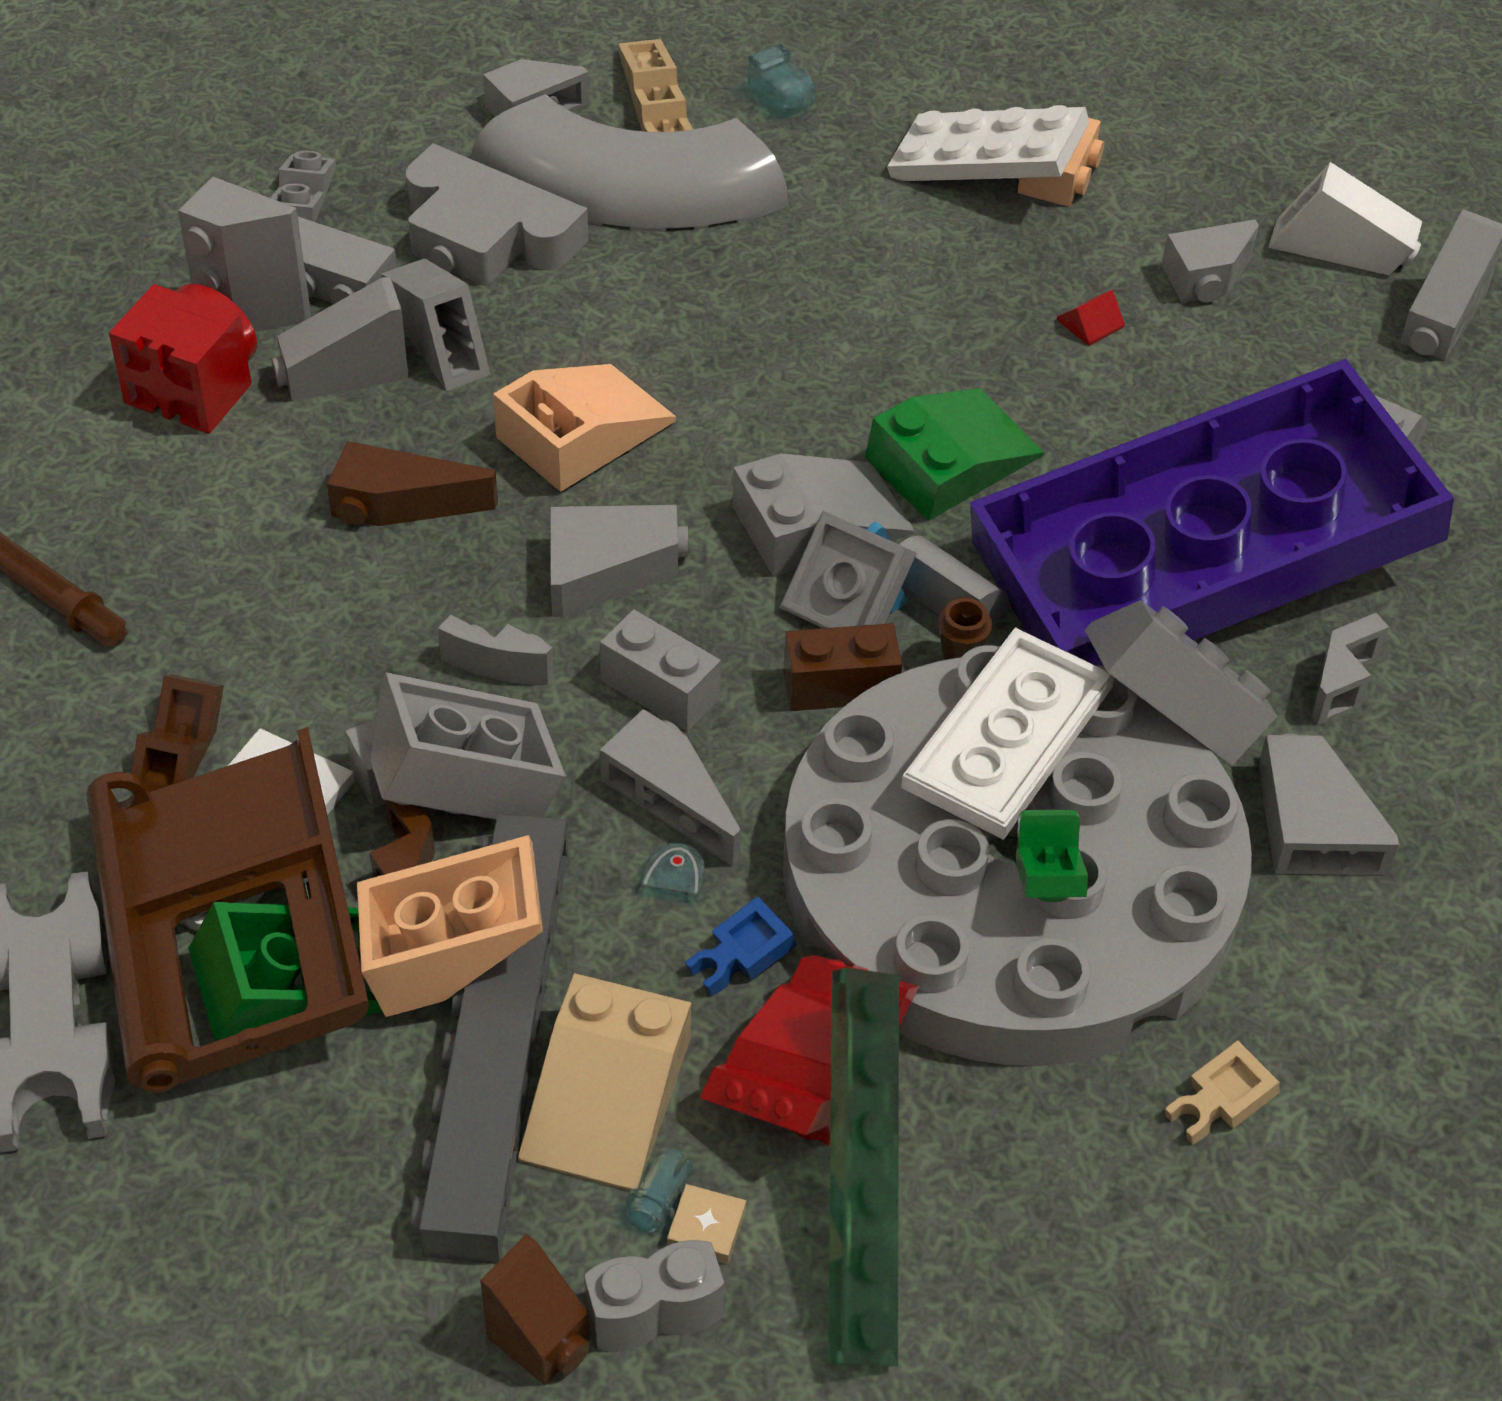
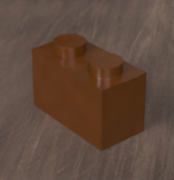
M894 623L785 631L783 671L790 711L844 707L866 690L902 673V660Z

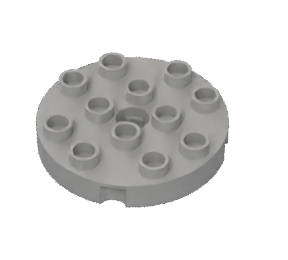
M993 645L975 647L966 652L961 658L938 661L910 669L866 690L845 705L824 725L809 745L798 765L790 787L786 808L783 876L786 897L793 921L805 947L822 948L833 954L838 960L843 961L844 964L864 967L877 974H888L893 976L894 979L919 986L897 1033L943 1053L974 1061L1019 1066L1069 1064L1099 1058L1126 1049L1132 1026L1137 1021L1150 1016H1166L1177 1020L1199 1000L1213 983L1225 963L1234 941L1247 897L1251 878L1252 857L1249 827L1242 803L1230 777L1209 748L1114 678L1113 687L1025 809L1076 810L1080 817L1079 850L1088 873L1087 897H1068V899L1062 902H1044L1037 898L1025 897L1016 865L1000 861L989 854L988 842L999 837L901 788L903 774L1000 647ZM1097 666L1106 671L1104 666ZM1018 820L1006 837L1017 838Z

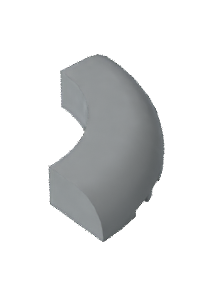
M547 94L507 109L494 117L481 130L472 147V160L588 208V224L602 227L603 224L630 227V230L645 232H666V228L694 227V230L708 229V225L735 220L737 223L747 221L788 206L787 185L774 154L762 140L737 118L720 124L687 131H633L607 126L583 118L562 107Z

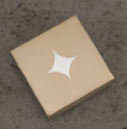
M686 1184L667 1237V1246L688 1240L712 1242L717 1261L729 1264L746 1212L747 1200Z

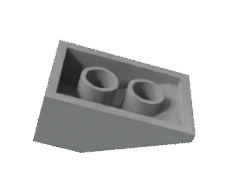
M780 453L733 467L732 507L773 577L797 569L822 511H826L863 529H867L876 521L884 527L890 541L915 534L914 528L876 468L870 462Z

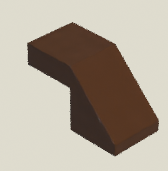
M173 674L163 677L155 729L137 734L131 774L138 776L144 782L149 792L194 777L216 733L224 685Z
M384 800L387 823L398 839L370 852L373 878L433 861L435 848L432 823L420 806L411 804L400 805Z

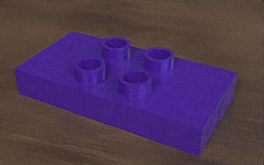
M1343 359L970 502L972 543L999 588L1007 593L1009 604L1026 632L1095 666H1104L1085 632V629L1094 620L1141 600L1156 612L1162 606L1169 609L1189 628L1184 634L1192 640H1196L1448 540L1454 497L1348 360Z

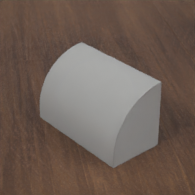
M917 535L899 543V545L917 552L901 587L902 590L938 615L949 602L957 598H972L982 603L987 609L992 624L1008 611L1009 598L1005 591L926 538Z

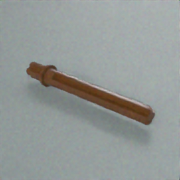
M0 532L1 572L64 616L67 625L74 631L79 632L83 630L106 647H115L120 640L126 638L128 630L125 628V620L105 607L101 596L95 592H84Z

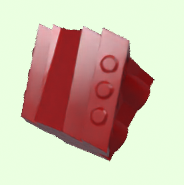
M817 955L802 957L790 983L779 985L737 1037L726 1063L713 1068L700 1098L787 1128L802 1138L820 1140L830 1146L886 1072L894 1037L919 986L894 979L893 976L888 974L871 972L864 967L850 966L837 959H827Z

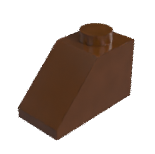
M526 1233L480 1280L486 1334L492 1343L542 1384L546 1385L559 1371L564 1375L573 1372L587 1355L590 1348V1343L588 1342L589 1318L586 1308L537 1241Z

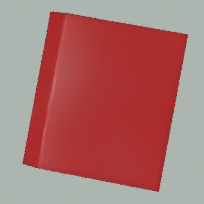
M1113 289L1095 296L1057 316V320L1088 346L1125 326Z

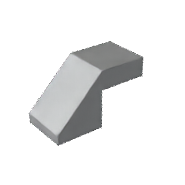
M1377 613L1332 631L1323 660L1311 714L1312 720L1317 725L1362 705L1371 674L1363 665L1379 658L1389 626Z

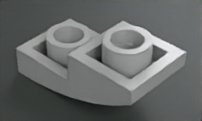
M308 150L291 154L279 168V188L271 196V199L295 207L298 217L315 222L334 175L336 159L322 158L320 153Z
M450 615L438 627L441 660L457 668L494 680L518 684L549 685L554 679L553 647L535 634H527L507 624L496 637H493L482 627L475 624L470 625L453 615Z

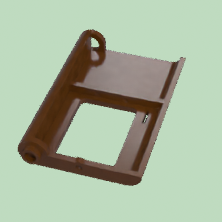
M308 727L297 730L298 736L296 740L286 747L151 792L148 791L144 782L138 776L127 772L104 774L96 778L88 786L86 795L125 1070L128 1082L134 1087L151 1093L165 1092L174 1088L177 1084L348 1027L361 1020L369 1009ZM111 789H127L132 792V795L128 799L118 802ZM305 878H308V882H306V886H305V881H304V879H305ZM275 888H285L308 998L307 1008L301 1013L256 1028L245 1029L236 1035L200 1047H194L175 934L177 924L186 918L209 911L213 902L234 903Z

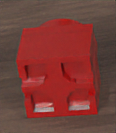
M153 284L109 332L124 404L152 413L158 407L161 409L163 418L171 420L178 414L182 416L179 419L182 425L210 434L252 385L248 362L253 358L257 350L255 330L245 313L232 300L210 287L199 284H186L173 291Z

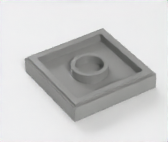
M822 511L779 608L821 628L885 624L917 552L826 511Z

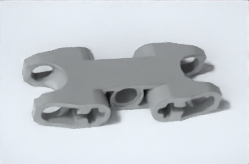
M88 871L71 874V877L68 879V890L64 902L53 912L40 917L22 916L15 912L12 906V899L8 896L6 883L0 884V991L9 990L11 1037L0 1038V1153L19 1150V1125L22 1116L33 1103L52 1095L69 1096L78 1101V1107L82 1114V1122L86 1126L88 1139L103 1137L107 1134L108 1112L115 1086L113 1042L108 1022L81 1026L77 1022L74 1005L80 1004L79 979L109 975L107 936L103 929L100 911L95 902L94 890Z

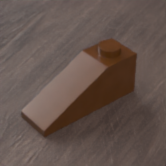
M347 441L327 482L331 516L340 518L343 522L350 525L367 523L385 526L495 510L498 504L496 470Z

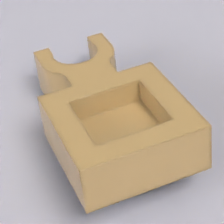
M1237 1040L1191 1075L1192 1087L1197 1093L1191 1096L1179 1097L1165 1108V1114L1171 1122L1183 1114H1192L1199 1119L1196 1124L1186 1130V1138L1193 1145L1208 1135L1212 1122L1219 1117L1234 1129L1280 1093L1279 1081Z

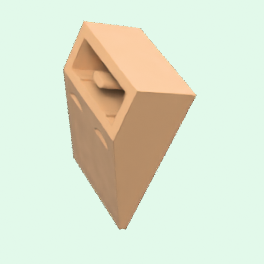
M612 364L533 370L493 393L496 438L560 492L676 422V416Z

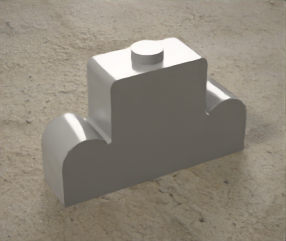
M434 143L406 169L408 205L412 213L408 218L411 253L418 258L427 259L447 272H453L480 285L490 284L520 254L524 255L527 264L533 268L540 270L560 268L589 241L588 208Z

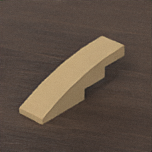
M662 40L618 43L619 56L641 131L675 132L693 130L687 119L686 99L678 87L677 67Z

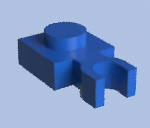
M757 896L712 930L715 942L718 944L717 947L696 953L685 964L692 976L705 968L716 969L713 976L703 981L706 992L712 997L729 985L731 976L737 971L741 970L751 981L795 948L797 943L794 934Z

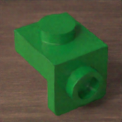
M1023 810L1019 813L1016 866L1026 898H1037L1044 902L1054 903L1062 902L1068 899V897H1087L1088 873L1079 850L1080 817L1076 810Z

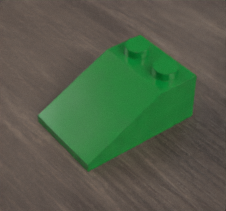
M981 388L914 396L879 414L872 420L865 458L929 521L1044 456V452Z
M213 902L188 949L214 1041L236 1035L245 1029L256 1028L303 1012L307 1008L308 998L289 905ZM348 907L361 966L358 908ZM363 976L369 1003V1009L365 1016L382 1012Z

